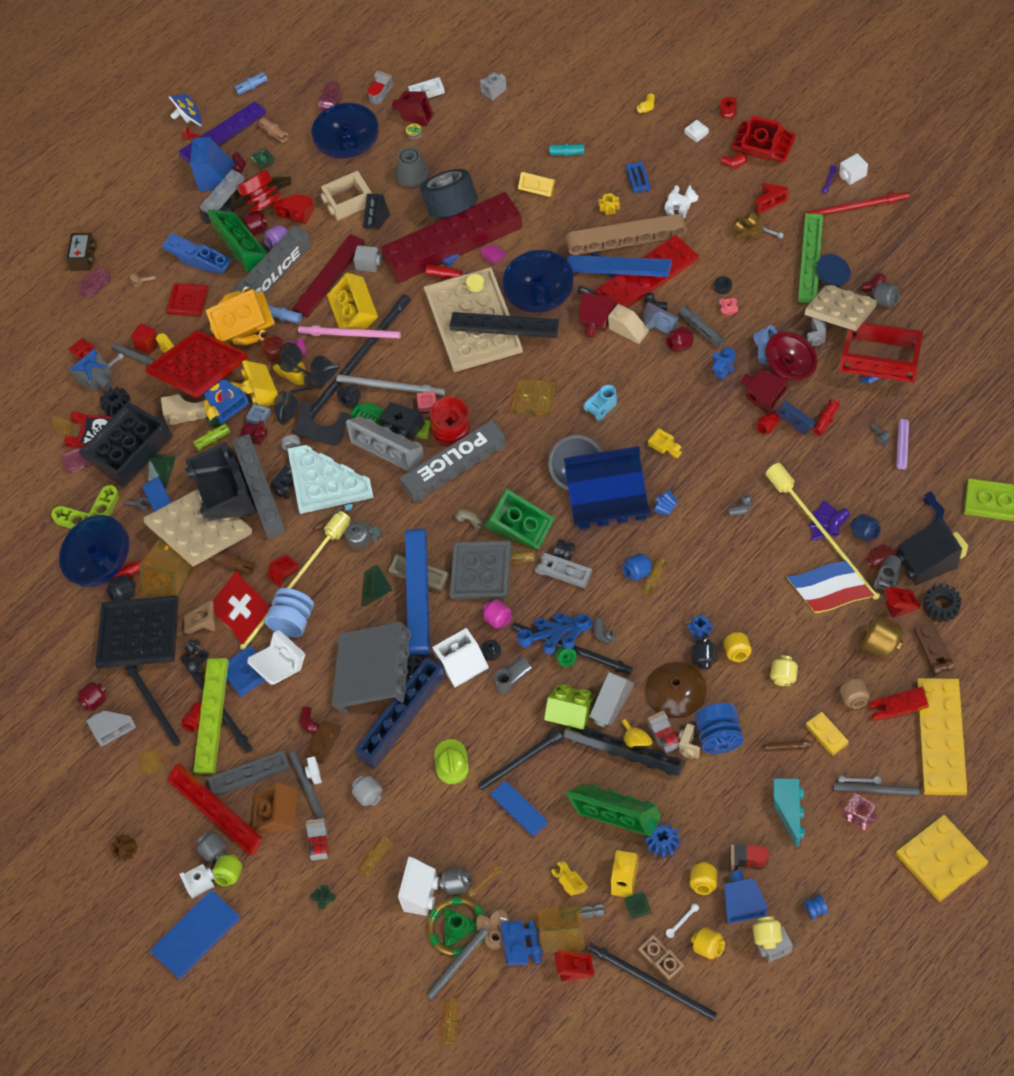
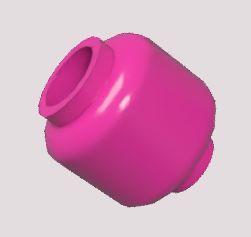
M499 600L487 602L482 609L484 621L496 629L505 628L512 619L511 609Z

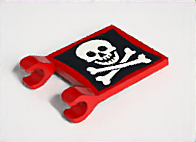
M73 411L70 415L72 423H82L79 438L73 436L65 437L66 447H84L112 417L86 415Z

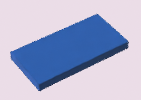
M210 890L150 952L180 980L241 918L219 896Z

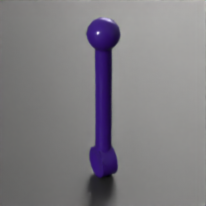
M836 166L830 167V175L825 187L822 188L823 193L829 192L828 187L833 174L837 171Z

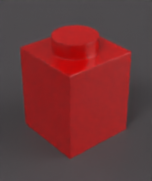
M140 323L131 335L135 348L145 353L151 354L158 345L156 330L145 324Z

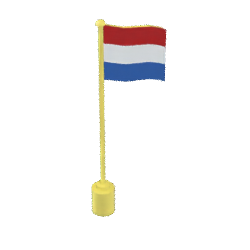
M781 463L771 466L766 472L768 479L780 493L790 492L845 560L824 565L804 574L787 576V579L813 612L830 611L853 601L872 597L875 600L879 599L880 594L873 590L792 490L795 480Z

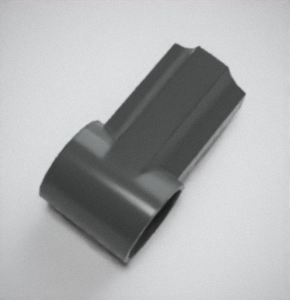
M519 657L508 667L500 669L495 673V688L497 692L501 694L511 692L513 685L532 671V667L524 657Z

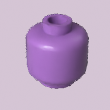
M281 225L273 226L264 234L265 245L272 249L289 231Z

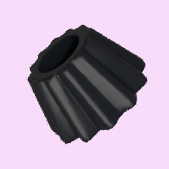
M349 384L340 387L337 390L336 396L344 407L354 409L362 393L357 386Z

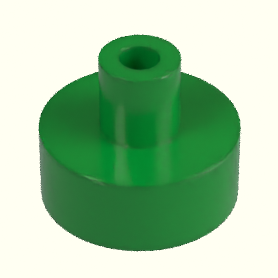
M562 646L557 650L555 658L563 667H570L575 663L577 654L572 648L566 649Z

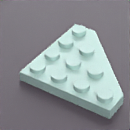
M307 445L288 449L300 514L374 498L370 478L355 473L353 469L334 462L332 458L313 451Z

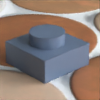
M253 404L246 416V420L258 425L259 420H263L265 424L271 411L269 408Z

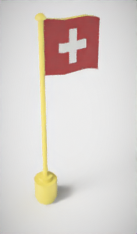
M339 511L333 515L324 527L327 537L287 588L291 589L329 539H340L351 521V518L346 513ZM237 570L212 602L215 615L233 631L241 643V650H244L264 625L269 607L260 594L243 580Z

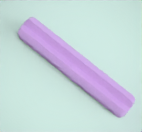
M900 419L898 423L896 467L902 470L907 468L909 421L907 419Z

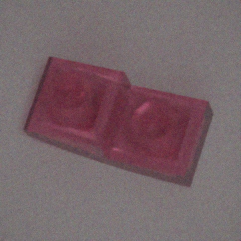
M82 448L61 456L66 473L70 474L83 467L89 468L93 466L79 454Z

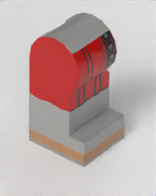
M378 70L374 74L375 82L367 89L369 102L375 105L380 104L393 87L392 75Z
M665 711L649 717L648 728L664 754L679 748V740L667 720Z
M325 819L306 821L311 861L328 859V827Z

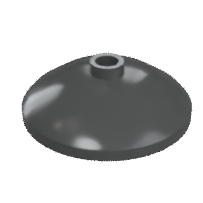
M572 435L563 438L553 447L549 456V471L553 480L560 487L568 490V483L601 478L605 469V457L602 449L594 440L582 435ZM576 461H581V467L577 468L575 466Z

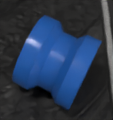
M821 894L815 895L813 899L807 898L803 900L805 910L811 920L816 919L820 914H828L827 905Z

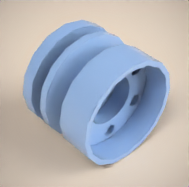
M289 588L277 589L272 600V607L269 608L264 620L265 624L275 632L280 630L285 636L301 637L307 625L306 619H309L313 610L314 602L310 597L297 590Z

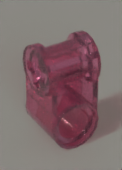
M337 81L326 83L319 100L320 111L338 112L342 93Z

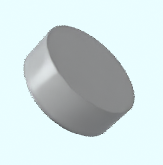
M296 435L284 437L281 440L282 448L288 451L289 448L300 446L299 437Z

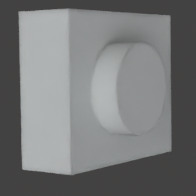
M812 317L811 329L813 332L807 334V341L811 346H818L825 343L827 328L824 321L822 322Z

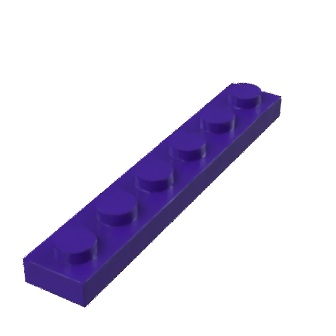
M254 101L199 138L210 137L219 146L264 116L266 111ZM192 142L179 150V156L188 163L191 161Z

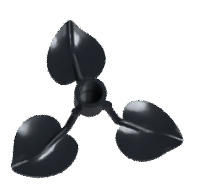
M285 342L281 347L278 365L282 371L287 373L291 372L295 367V369L306 374L304 382L307 387L291 390L289 393L281 391L276 396L274 412L278 421L283 425L295 415L298 409V400L292 394L305 390L311 391L312 388L322 389L340 368L328 357L322 355L317 356L310 365L311 372L300 368L297 364L302 360V352L292 342Z

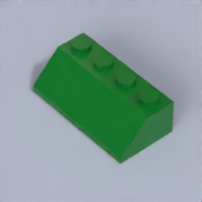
M209 209L207 212L217 236L232 251L234 257L243 265V269L251 272L267 255V252L235 213Z
M582 783L569 790L566 794L578 815L649 837L652 836L661 817L657 806L653 802L639 801L631 795L623 796L614 790L606 791L594 784L586 785Z

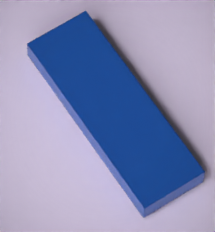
M506 780L491 793V797L532 837H535L548 825V821Z

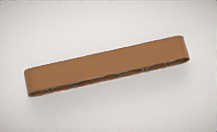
M675 214L573 231L568 233L565 239L569 253L571 255H580L664 241L674 235L681 238L688 231L683 216Z

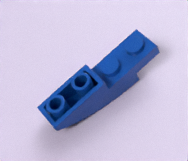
M173 233L169 235L163 244V249L178 256L179 261L201 270L224 273L232 262L230 257L203 244L198 246Z

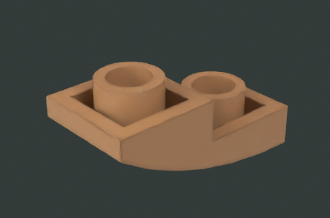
M654 934L637 949L668 981L684 967V964L670 949L667 950Z

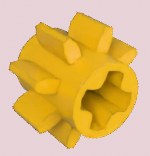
M613 193L604 194L603 199H599L600 212L603 211L606 215L615 214L616 209H620L619 197H615Z

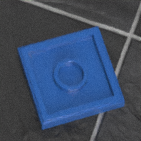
M251 645L228 660L227 681L240 697H243L265 681L247 663L248 658L256 654Z

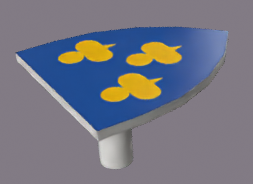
M187 93L169 97L177 107L171 114L173 119L181 115L186 123L192 120L202 126L200 112Z

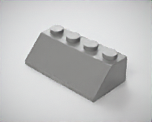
M356 417L346 421L351 443L409 472L415 469L424 458L423 448L418 442H412L402 434H396L385 426L381 427L371 419Z

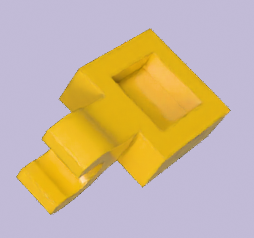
M658 429L648 440V446L661 453L667 450L675 458L682 454L679 451L681 446L674 443V437L661 429Z
M565 861L558 862L557 865L560 867V870L555 868L551 872L556 878H559V882L563 885L564 890L570 896L584 893L588 886L576 871L571 872Z

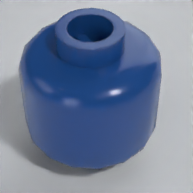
M642 553L635 554L625 559L622 566L623 573L626 578L632 581H639L651 574L652 561Z

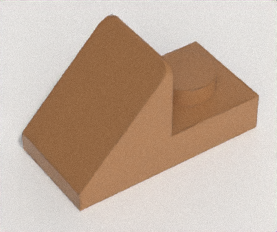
M212 601L184 615V633L191 635L201 628L215 632V612Z

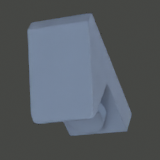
M648 302L641 319L647 329L655 327L668 334L670 330L675 329L679 318Z

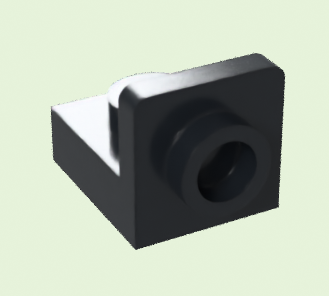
M284 466L271 481L273 492L277 496L285 497L286 499L291 497L288 487L293 481V475L290 468Z

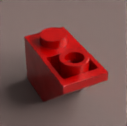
M294 194L273 203L276 216L304 224L308 222L315 209L313 199L300 194Z

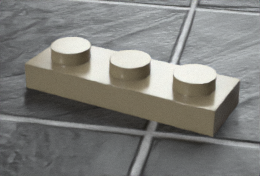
M396 554L388 570L389 574L406 579V557ZM428 566V588L442 592L449 573Z

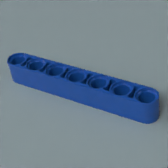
M425 528L407 529L405 531L407 627L411 633L409 656L430 655L427 533Z

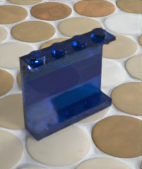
M639 446L564 458L563 462L575 528L587 530L592 525L606 527L609 526L610 522L617 521V524L628 523L629 519L635 518L636 521H643L647 519V516L651 515Z

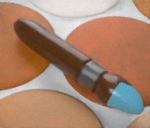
M353 505L342 506L339 510L319 521L313 530L323 529L335 513L342 511L347 514Z

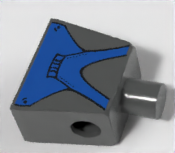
M96 348L69 368L73 378L92 391H97L101 387L104 390H108L113 385V382L110 380L113 378V374Z

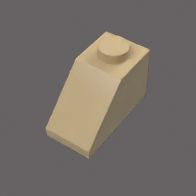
M617 304L608 316L610 330L638 344L649 333V329L646 328L634 311L620 304Z

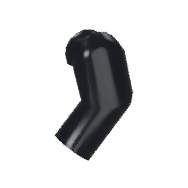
M652 292L645 294L644 303L646 305L649 302L667 311L668 302H657Z

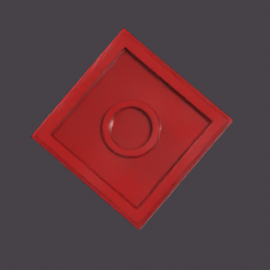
M174 283L166 310L167 314L202 317L209 291L208 285Z

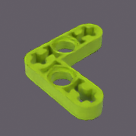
M105 486L98 495L89 514L59 506L53 509L51 516L54 522L60 526L92 535L98 534L103 530L119 499V493L114 486ZM100 507H107L105 512H97ZM75 518H82L81 522L77 524L73 523V520Z

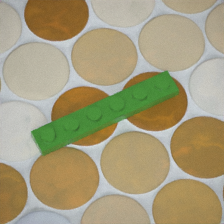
M805 214L798 302L811 303L817 296L818 276L816 266L820 259L822 214Z

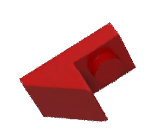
M762 183V195L755 199L754 211L759 215L788 201V188Z
M889 586L884 591L887 596L885 605L893 618L921 607L912 590Z
M562 950L554 953L557 974H560L562 982L595 976L591 955Z

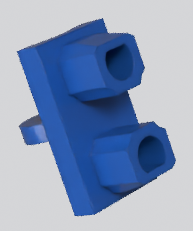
M731 348L722 349L720 354L714 352L712 356L714 360L712 370L715 372L714 376L725 380L728 373L733 374L735 371L733 361L736 358V354Z

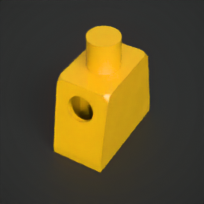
M616 851L611 876V895L626 898L633 897L639 863L638 854ZM619 882H624V883H626L627 885L622 886V885H619L618 883H619Z

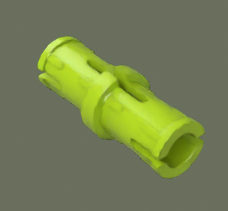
M224 423L212 431H207V434L194 440L193 443L197 450L200 451L212 443H217V440L231 432Z

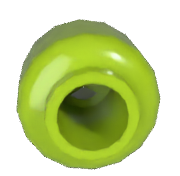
M229 854L222 855L217 859L212 870L217 884L229 886L237 882L243 867L238 857Z

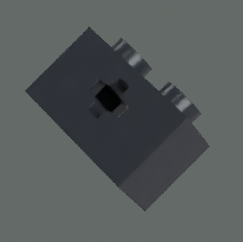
M391 401L379 417L382 427L385 426L392 432L402 434L405 438L408 437L413 440L425 424L420 412Z

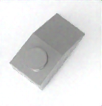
M108 711L96 713L86 720L101 747L136 728L131 716Z

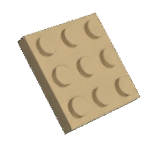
M826 285L807 306L805 315L856 331L876 307L877 301L869 296H862L849 290L839 289L834 285Z

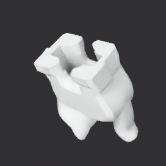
M675 185L672 192L668 195V200L665 204L666 214L674 215V210H678L679 214L685 219L690 205L698 201L699 196L691 188V185L684 196L678 194L680 188Z

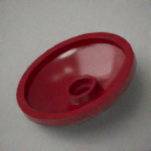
M779 332L773 335L766 344V359L770 367L781 377L791 381H803L815 372L817 368L815 350L800 335L792 332Z

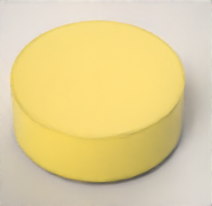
M479 274L470 275L466 280L468 290L472 292L481 291L484 288L483 277Z

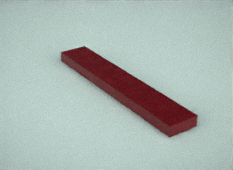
M349 234L293 306V311L301 313L302 316L308 318L352 262L357 246L365 245V240Z

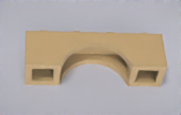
M179 394L161 398L163 416L167 425H176L182 422L207 418L204 412L205 400L191 403L182 399Z

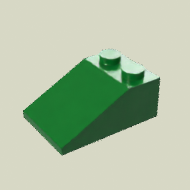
M506 489L499 495L483 526L501 537L538 551L555 518Z

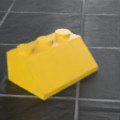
M346 273L327 294L339 328L364 330L369 328L378 318L364 278L361 276Z

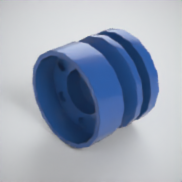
M712 704L702 708L695 714L696 726L700 732L699 738L704 752L710 754L725 753L735 750L744 743L737 708L733 704Z

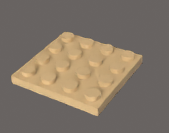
M198 489L144 517V523L193 567L252 533V528L239 517L211 521L208 518L204 519L200 512L203 501Z

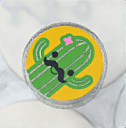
M417 123L409 124L405 128L407 138L411 140L419 139L422 136V127Z

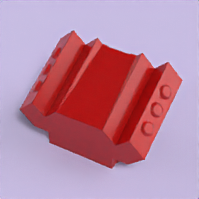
M752 115L749 121L741 122L730 149L737 153L743 152L749 156L783 163L787 159L796 135L786 130L781 122Z

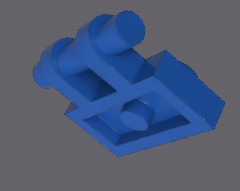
M535 920L527 922L528 929H523L522 921H502L500 923L505 965H526L529 962L528 957H533L534 964L542 963L541 955L543 950L542 946L539 945L538 938L540 931L536 926ZM525 938H530L531 947H526Z

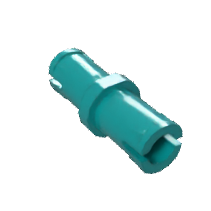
M565 143V145H550V156L565 155V157H569V155H584V144L569 145V143Z

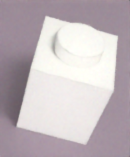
M855 154L840 163L839 175L851 185L867 176L868 164L858 154Z

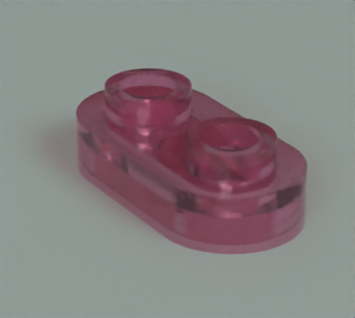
M103 268L95 270L79 283L80 293L85 297L93 296L110 282V274Z

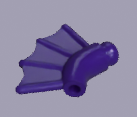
M825 500L822 501L820 508L813 512L817 521L833 537L839 535V527L846 521V518L850 517V513L846 508L837 511ZM814 522L809 525L813 531L812 541L825 537Z

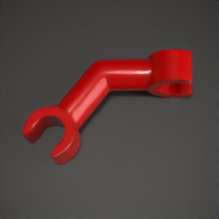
M186 127L187 133L181 131L182 138L184 139L201 137L192 132L190 127Z

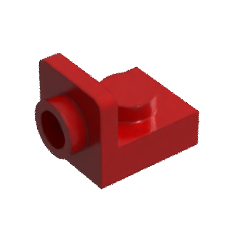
M83 338L69 347L70 352L78 360H81L94 349V345L91 342L88 343Z
M286 554L270 562L267 577L280 587L283 585L285 577L298 571L299 564Z

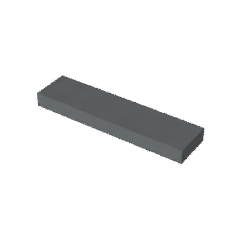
M284 750L208 777L207 780L210 790L218 797L291 769Z

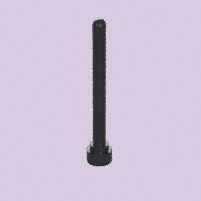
M554 727L548 731V735H546L544 740L478 784V788L480 790L486 789L548 746L560 744L564 741L562 735Z

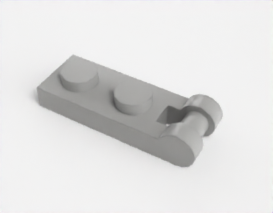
M547 553L542 554L541 562L535 568V572L540 575H547L584 589L592 574L591 568Z

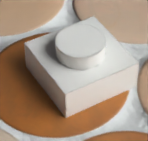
M696 120L685 128V134L697 143L709 134V129Z
M315 756L307 758L308 766L305 767L307 777L312 778L314 785L322 783Z

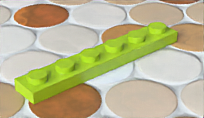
M226 658L207 659L193 771L196 775L215 774L229 664Z

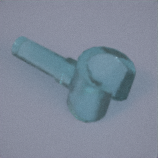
M363 522L368 527L374 542H377L376 537L381 536L383 538L379 527L373 528L366 522Z

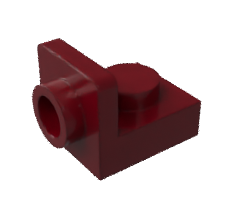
M259 420L258 425L244 423L239 437L249 434L253 444L261 445L263 439L267 436L268 430L263 420Z

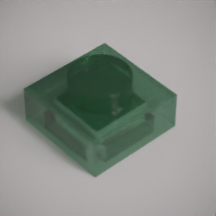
M266 148L251 155L252 160L260 170L275 162L274 157Z
M644 891L624 898L631 920L651 914V908Z

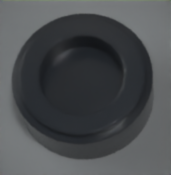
M725 276L718 277L714 282L715 291L719 294L729 293L732 290L731 279Z

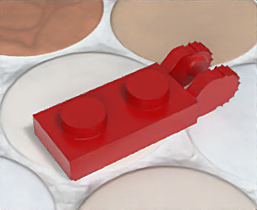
M923 686L868 703L870 709L886 706V710L872 713V720L875 721L886 718L891 719L929 708Z

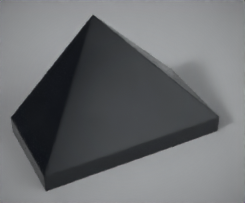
M367 194L363 228L379 229L389 218L390 212L383 194Z

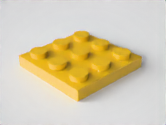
M945 815L896 851L899 859L939 902L988 864L985 857Z

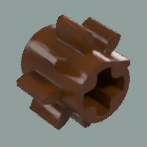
M130 835L115 837L117 842L111 845L113 856L118 858L119 861L133 859L132 854L137 851L136 841L130 838Z

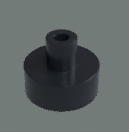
M488 640L483 643L481 652L487 661H495L501 656V646L495 640Z

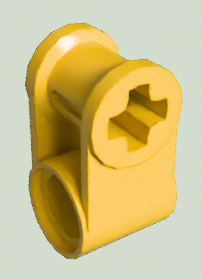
M302 362L297 364L300 368L306 370ZM278 364L273 366V370L280 377L286 378L296 385L305 383L304 377L306 374L295 369V367L291 372L287 373L282 371Z

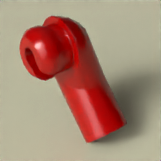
M739 154L733 158L724 155L721 164L738 168L744 165L748 158L745 154Z

